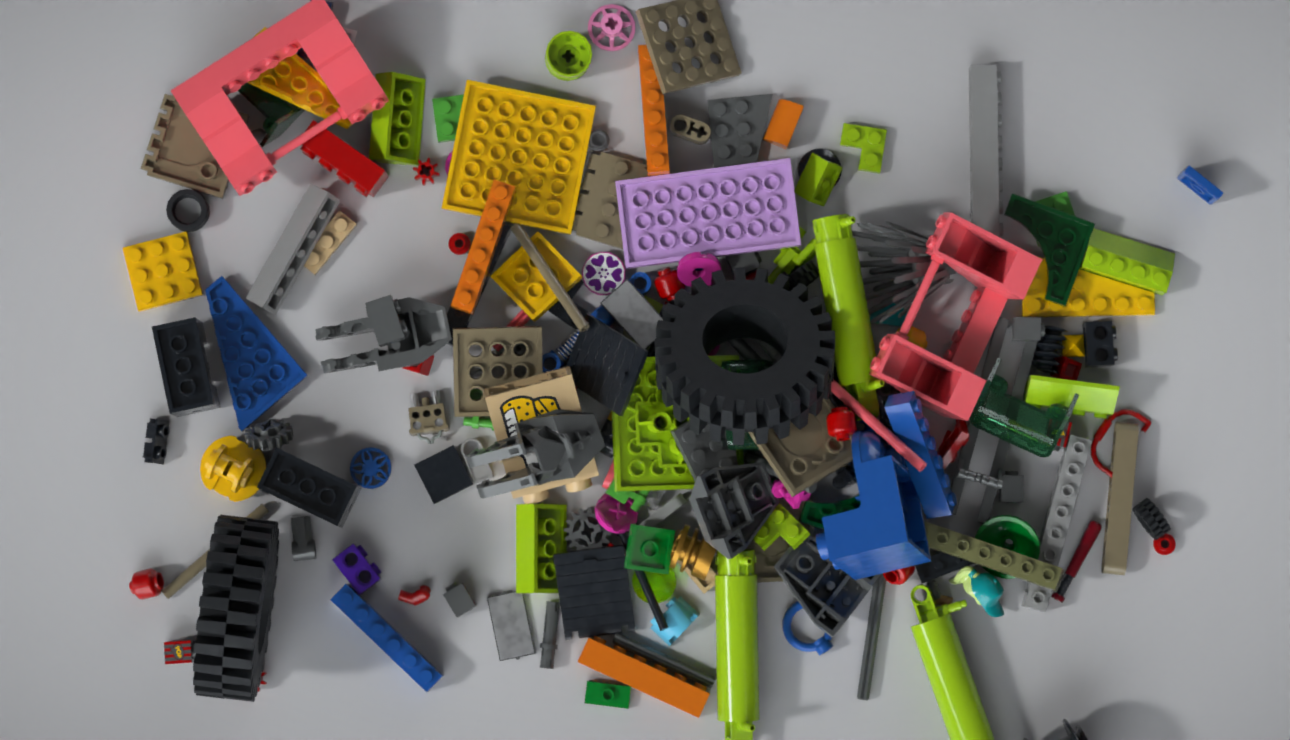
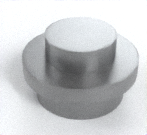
M594 130L590 134L588 145L594 151H603L609 145V136L603 130Z

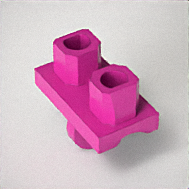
M779 478L773 482L771 491L776 498L784 497L793 509H798L801 501H808L811 493L804 490L792 497Z

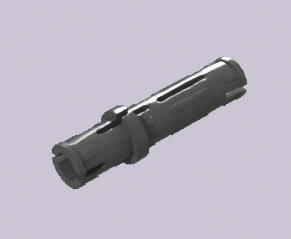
M546 601L543 641L540 643V648H542L540 668L554 669L555 649L558 647L556 645L560 602Z

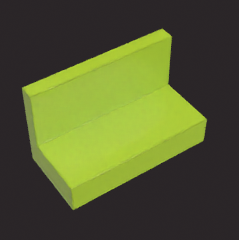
M812 153L794 189L795 193L811 203L824 207L843 167Z

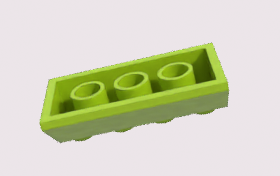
M397 72L376 73L375 79L389 101L381 109L372 111L369 159L385 164L419 166L426 79Z
M1094 228L1079 269L1154 292L1155 294L1164 295L1167 293L1173 273L1175 253Z
M1030 375L1027 378L1024 389L1023 405H1028V409L1041 410V407L1050 408V412L1063 413V410H1070L1072 415L1085 416V413H1093L1095 418L1107 419V415L1110 416L1114 413L1120 386Z
M516 504V593H559L553 554L567 552V540H565L567 532L564 531V528H567V505Z

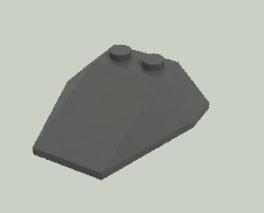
M764 462L713 467L696 478L689 500L702 535L707 543L727 559H732L748 547L779 504L778 498L771 492L773 484Z
M811 536L804 540L795 550L790 546L774 566L813 623L832 638L881 575L878 574L854 580L841 569L835 570L829 559H821L816 538Z

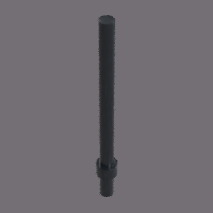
M625 532L623 534H616L617 536H620L624 548L627 551V544L629 538L628 533ZM634 570L660 631L668 629L669 627L645 572Z

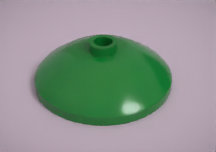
M1012 515L992 517L980 526L975 535V538L1037 560L1039 558L1040 541L1038 535L1029 523L1019 517ZM1006 539H1011L1013 544H1008ZM982 566L988 573L1004 579L1016 578Z

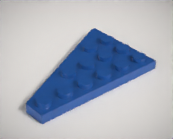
M221 276L205 289L238 427L243 432L308 375L225 278Z

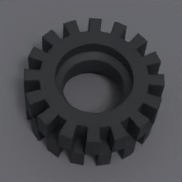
M812 260L788 276L790 291L799 283L807 287L820 276L819 269Z
M1146 498L1132 508L1138 521L1154 540H1158L1171 530L1164 515L1150 499Z

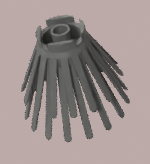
M887 221L885 223L888 226L900 231L866 222L867 225L857 223L860 228L900 239L852 231L853 236L871 239L891 246L857 245L858 251L868 252L870 257L892 258L889 260L860 261L861 268L878 267L869 270L871 275L882 274L863 278L864 285L894 279L893 281L875 286L873 288L874 292L866 295V301L910 285L913 286L881 301L880 304L868 309V313L870 315L912 293L914 294L873 318L870 324L880 320V323L913 302L917 294L916 291H918L932 261L930 259L931 256L925 253L927 249L926 242L929 237ZM943 262L942 265H939L924 300L942 285L953 282L954 279H949L950 274H956V271L948 264ZM911 305L898 315V318L907 314Z

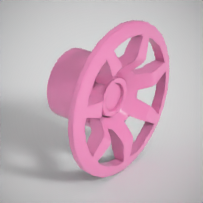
M614 4L604 5L591 15L588 22V33L592 42L597 47L606 51H618L632 41L635 34V21L631 13L624 7ZM617 9L618 11L616 13L607 14L605 10ZM602 12L603 18L601 22H593L594 18ZM621 12L628 16L630 22H622ZM592 26L602 30L596 38L592 33ZM631 26L629 38L622 32V28ZM607 36L609 37L610 47L604 46L598 41ZM616 36L625 41L622 45L614 47V38Z

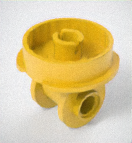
M231 435L219 438L206 449L201 460L200 473L206 488L209 490L214 489L217 493L229 497V500L238 502L252 497L259 490L257 486L267 465L264 454L259 448L253 450V447L249 448L245 441L238 440L237 437Z

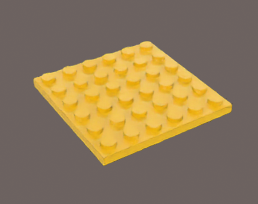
M467 80L441 209L481 217L495 179L516 188L505 222L518 223L524 226L571 235L596 106Z

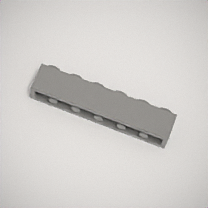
M310 184L246 299L275 315L277 314L341 200L331 193Z

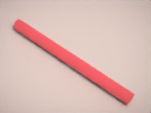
M834 379L833 382L831 381V392L919 472L926 467L927 463L848 391Z

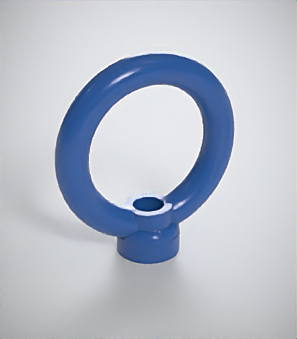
M797 601L788 608L783 617L782 628L784 636L794 648L804 652L816 651L820 656L834 646L831 642L832 637L825 633L817 641L805 643L794 636L791 622L794 615L803 609Z

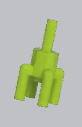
M799 226L801 239L807 232ZM813 238L802 251L798 247L779 249L781 253L773 261L778 266L768 276V283L773 284L780 273L782 274L785 271L790 275L797 266L801 267L812 260L816 255L814 246L816 240Z

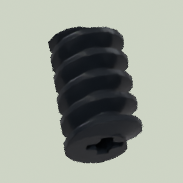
M1045 326L1044 337H1041L1043 342L1036 345L1041 351L1034 353L1038 360L1032 361V365L1037 367V370L1058 374L1053 369V366H1060V363L1055 358L1062 357V354L1057 352V349L1065 348L1059 342L1067 340L1062 335V332H1068L1067 330L1055 326Z

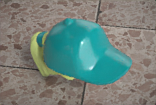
M966 566L954 578L948 580L949 583L954 585L963 583L966 593L975 598L977 604L982 605L991 617H1001L1004 615V610L999 601L1004 589L993 575L978 573L973 567Z

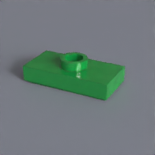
M587 681L584 703L629 709L631 687Z

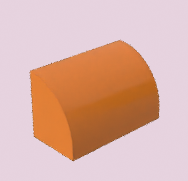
M779 99L762 140L787 149L804 106L792 101Z

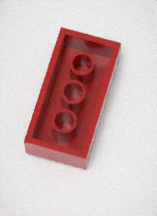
M313 120L305 131L318 123ZM327 129L301 145L300 150L303 151L302 153L312 160L315 157L318 158V162L323 168L329 172L335 170L338 178L349 185L350 182L355 184L354 188H356V191L366 198L368 195L374 198L389 177L383 168Z

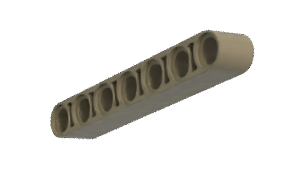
M1115 422L1110 466V471L1113 474L1112 478L1109 477L1101 571L1104 574L1124 576L1126 573L1139 424Z

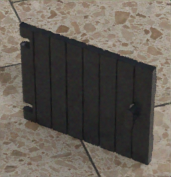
M587 313L585 320L588 322L589 328L584 332L579 331L567 366H570L574 384L578 389L619 416H623L649 351Z
M624 545L553 554L565 640L573 639L572 632L578 631L579 638L622 633V625H628V632L636 631L628 572L624 568Z

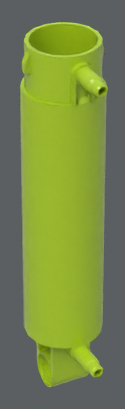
M849 214L812 220L816 239L814 246L826 313L830 314L832 330H835V366L838 383L842 387H846V391L877 418L879 415V404L876 389L883 387L885 383L883 380L869 375L871 370L870 363L876 356L856 239L853 238L851 225L855 223L856 219L854 216H849ZM855 414V420L862 421V419Z
M745 549L732 559H727L719 551H717L715 557V564H717V575H715L717 720L725 722V740H753L755 725L752 724V721L760 720L757 574H755L756 555L753 549Z
M924 584L917 585L912 589L910 595L919 623L911 626V630L950 740H995L950 614L966 607V600L937 607L930 588ZM921 588L927 592V598L924 601L916 598L915 593L917 589Z

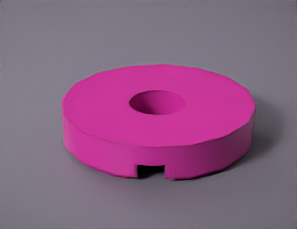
M701 252L690 253L678 262L677 276L686 286L691 287V281L699 277L709 286L711 285L712 272L721 270V264L718 258L710 253H707V255L701 254ZM702 268L703 270L696 271L695 269Z

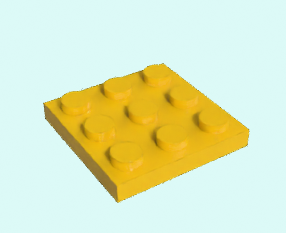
M187 231L123 247L139 312L203 296Z
M538 231L530 238L566 292L583 278ZM522 246L490 276L534 323L558 301V298Z

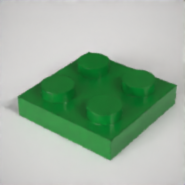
M631 524L624 568L669 574L670 554L673 548L675 530Z

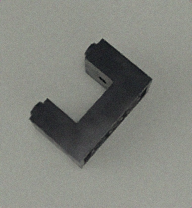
M193 317L152 326L169 413L176 417L221 408L217 388L211 382L204 348L207 340L203 322Z
M277 447L257 486L258 489L343 528L362 489Z

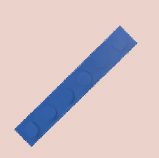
M914 391L889 395L884 408L894 434L927 463L926 467L919 472L904 458L926 518L931 519L952 515L954 507L957 505V498L950 489V479L943 470V460L937 454L936 441L930 435L929 422L923 416L920 399H917Z
M345 584L330 599L426 692H429L443 677L420 652L349 584Z

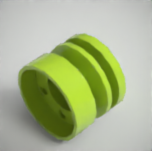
M564 31L555 35L548 43L545 54V63L550 74L563 81H572L583 76L591 62V45L578 32ZM567 52L570 53L571 57H574L569 63L566 62L565 58H562Z

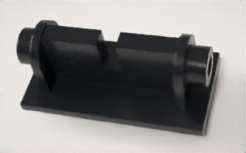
M150 418V421L147 422L145 438L152 439V443L145 442L142 457L145 458L144 462L164 465V459L167 454V437L170 432L169 421Z
M849 466L846 468L842 467L843 471L833 478L832 484L835 488L841 489L849 482L852 485L857 482L854 479L856 474Z

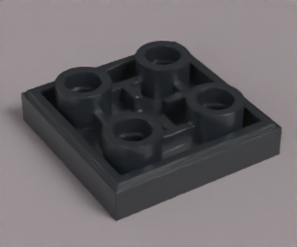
M454 445L414 465L433 504L474 485Z

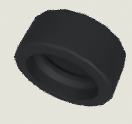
M184 189L171 196L167 203L166 212L173 226L181 231L193 232L206 224L209 219L210 209L208 202L200 193L195 190ZM182 199H195L201 207L200 216L193 223H183L176 216V205Z

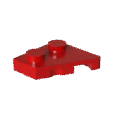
M956 419L952 432L947 430L937 450V454L942 457L944 469L947 468L949 463L955 461L957 452L969 440V431L965 420Z

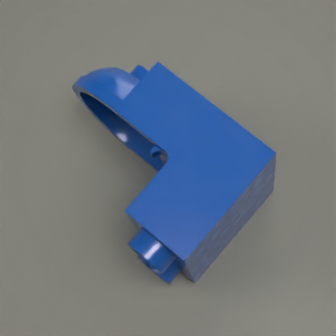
M861 430L853 433L851 443L852 457L859 496L855 497V499L861 501V505L854 510L822 517L824 532L816 534V544L821 559H829L835 570L841 569L854 580L931 562L920 500L909 471L906 469L904 458L875 432Z

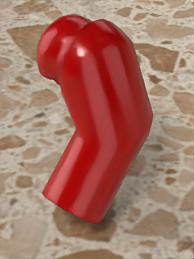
M421 585L420 589L413 593L401 590L398 600L417 606L429 599L431 589L427 585Z

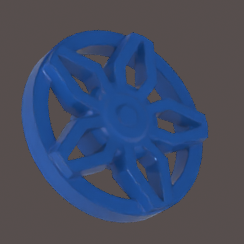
M364 448L358 451L351 460V476L363 488L375 489L381 487L388 481L391 475L392 466L390 459L380 449ZM370 451L378 452L381 455L373 460V455ZM365 452H367L370 459L365 460ZM361 455V460L364 463L359 462L355 464L356 459ZM384 457L385 459L382 463L378 464L377 460ZM386 462L388 465L387 474L384 472L383 469H380V467H383ZM362 466V470H355L354 467ZM381 472L385 478L378 477L377 474ZM355 473H364L361 482L356 478ZM368 476L370 479L365 485V477ZM373 477L381 481L376 485H370Z

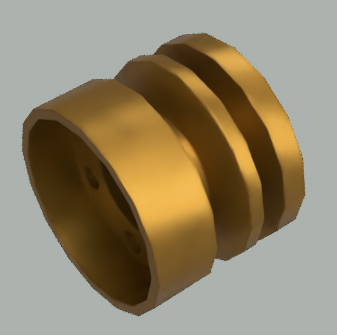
M685 524L684 528L677 535L672 548L669 568L675 569L677 561H682L680 572H683L687 565L690 564L692 565L691 576L705 581L716 549L707 543L704 537L702 541L698 539V528H695L692 537L688 536L690 525Z

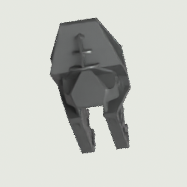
M410 297L398 299L401 308L398 315L400 321L405 320L408 333H405L406 339L387 345L388 351L374 348V350L321 361L324 373L377 365L379 372L420 365L452 340L445 306ZM368 311V317L315 329L316 340L324 341L374 332Z
M555 409L515 423L517 435L497 441L487 449H474L473 452H470L465 457L469 467H477L522 454L526 455L527 452L532 450L535 451L541 469L533 467L532 463H530L526 468L515 472H508L498 480L489 481L488 479L476 485L480 498H488L531 486H539L550 481L575 478L602 450L605 443L594 413Z

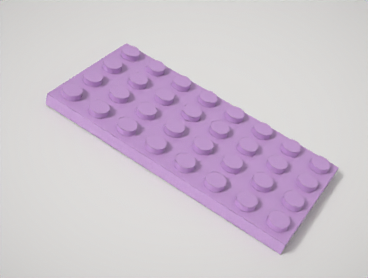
M790 158L615 181L626 269L679 262L687 254L701 252V254L705 255L710 253L715 257L801 246Z

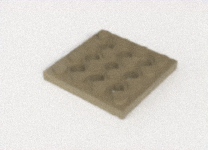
M676 0L640 8L635 11L662 94L742 74L718 0ZM697 13L704 15L705 23L697 19ZM678 17L685 19L686 27L679 25ZM660 21L667 25L666 32L659 28ZM704 33L711 36L712 43H707L704 40ZM685 38L692 40V48L686 46ZM666 42L674 46V52H669L666 49ZM711 54H715L718 57V64L711 61ZM692 58H695L699 61V68H695L692 65ZM673 63H677L680 66V73L673 70Z
M542 326L453 328L455 417L490 416L485 400V388L543 373ZM518 343L526 346V351L522 355H517L513 351L514 346ZM474 344H478L482 348V352L478 356H473L469 353V348ZM501 344L504 347L503 353L501 355H494L491 352L493 345ZM474 366L482 369L481 376L477 378L469 374L470 369ZM495 366H502L504 368V374L501 377L492 375V369ZM516 366H525L526 374L521 377L514 374ZM472 389H481L483 392L480 399H472L470 397Z

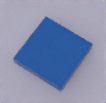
M1190 165L1177 176L1179 181L1209 205L1213 204L1223 195L1220 189Z

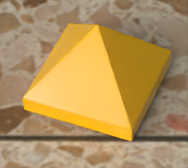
M1084 334L1063 335L1067 340H1062V345L1065 346L1062 349V356L1085 357Z

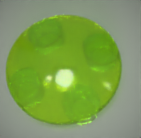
M669 568V574L644 571L657 602L662 603L669 599L676 588V575L673 569ZM634 572L632 578L634 592L641 600L648 603Z

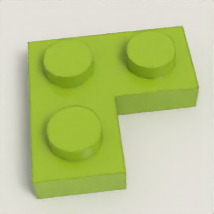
M843 123L840 146L861 149L858 171L880 174L887 130Z
M779 503L753 540L765 551L781 536L795 550L811 534Z

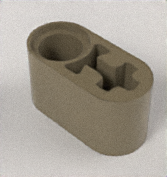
M676 115L670 122V131L678 138L698 145H703L710 139V127L704 122L685 115ZM677 121H683L686 124V128L683 131H677L674 128V124ZM690 124L693 125L692 130L699 132L700 129H703L705 135L698 138L697 133L691 131V135H688Z

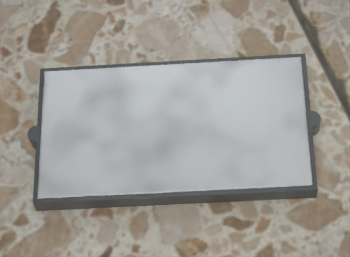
M626 279L619 287L612 289V293L600 304L636 344L647 349L655 342L658 320L663 321V318L633 284Z
M503 591L502 594L487 597L499 660L504 661L513 658L519 660L520 657L536 654L524 594L516 593V591L509 593Z

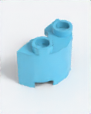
M674 596L665 605L668 610L663 616L669 627L668 629L660 631L655 617L650 621L653 624L651 629L668 646L700 615L681 596L678 599Z

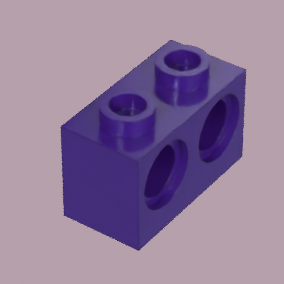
M353 543L332 560L355 591L362 595L382 579L379 576L382 572L374 562L370 564L366 559L368 553L361 545L357 547ZM350 553H355L358 557L357 563L353 566H350L346 561ZM367 570L371 573V580L368 583L361 582L360 574L362 571Z

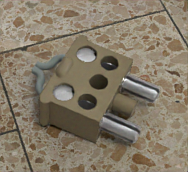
M435 390L432 391V405H430L429 397L421 398L422 406H419L417 393H414V398L413 393L410 394L411 408H408L411 429L409 433L411 436H418L419 439L426 440L428 444H433L434 440L442 435V432H447L450 429L446 422L444 404L440 401L439 390H436V396ZM437 411H441L439 416L435 415ZM425 413H430L429 417H424ZM415 414H419V418L414 419L413 417ZM439 433L438 435L433 436L431 441L429 438L421 436L426 434Z

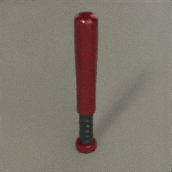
M1093 520L1087 526L1065 571V577L1060 587L1051 596L1053 599L1061 603L1064 602V595L1071 581L1076 577L1102 529V525L1099 522Z

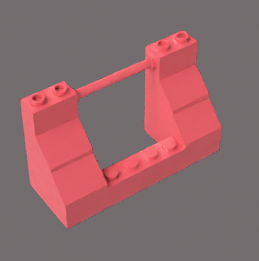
M312 0L171 90L180 107L239 196L248 194L253 191L255 186L269 181L277 173L273 165L276 164L278 159L342 118L344 120L348 118L351 124L360 122L369 113L381 109L389 101L325 0ZM302 48L340 107L337 108L338 112L333 113L272 154L270 152L265 154L228 94L238 91L242 85L257 79L261 73L276 67L280 61L286 57L293 56Z
M943 212V215L941 214L935 223L937 228L934 234L926 242L927 249L925 253L930 255L932 260L900 331L896 332V334H887V336L882 338L879 344L880 351L877 357L875 356L870 363L871 370L869 375L892 385L901 393L914 391L923 407L945 418L968 421L987 381L974 374L1007 300H1024L1042 259L952 212ZM944 262L978 288L973 291L970 297L971 303L968 310L966 309L961 316L962 323L952 336L951 340L953 342L950 349L941 358L907 341L909 338L907 335L939 265H942Z

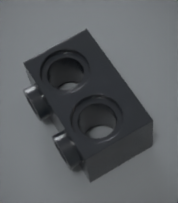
M1112 321L1083 323L1085 368L1115 365L1114 361L1118 360L1117 348L1113 346V339H1116V327L1112 326ZM1097 327L1105 331L1103 339L1095 336V329ZM1098 349L1106 352L1107 357L1105 361H1101L1096 357Z

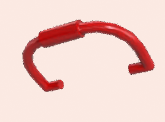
M1121 409L1114 412L1107 419H1104L1093 436L1094 440L1091 444L1093 462L1111 478L1113 472L1103 466L1098 460L1096 446L1112 425V421L1121 415H1131L1145 423L1141 429L1144 433H1146L1151 425L1149 419L1131 409Z

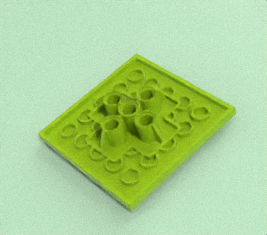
M739 355L708 356L719 367L731 372L740 373ZM646 357L647 359L640 372L624 415L619 416L612 411L615 492L693 489L695 481L671 433V430L678 427L677 419L673 415V405L666 407L662 400V389L658 390L655 357ZM657 417L663 421L662 428H658L655 424ZM735 445L738 465L744 464L743 445Z

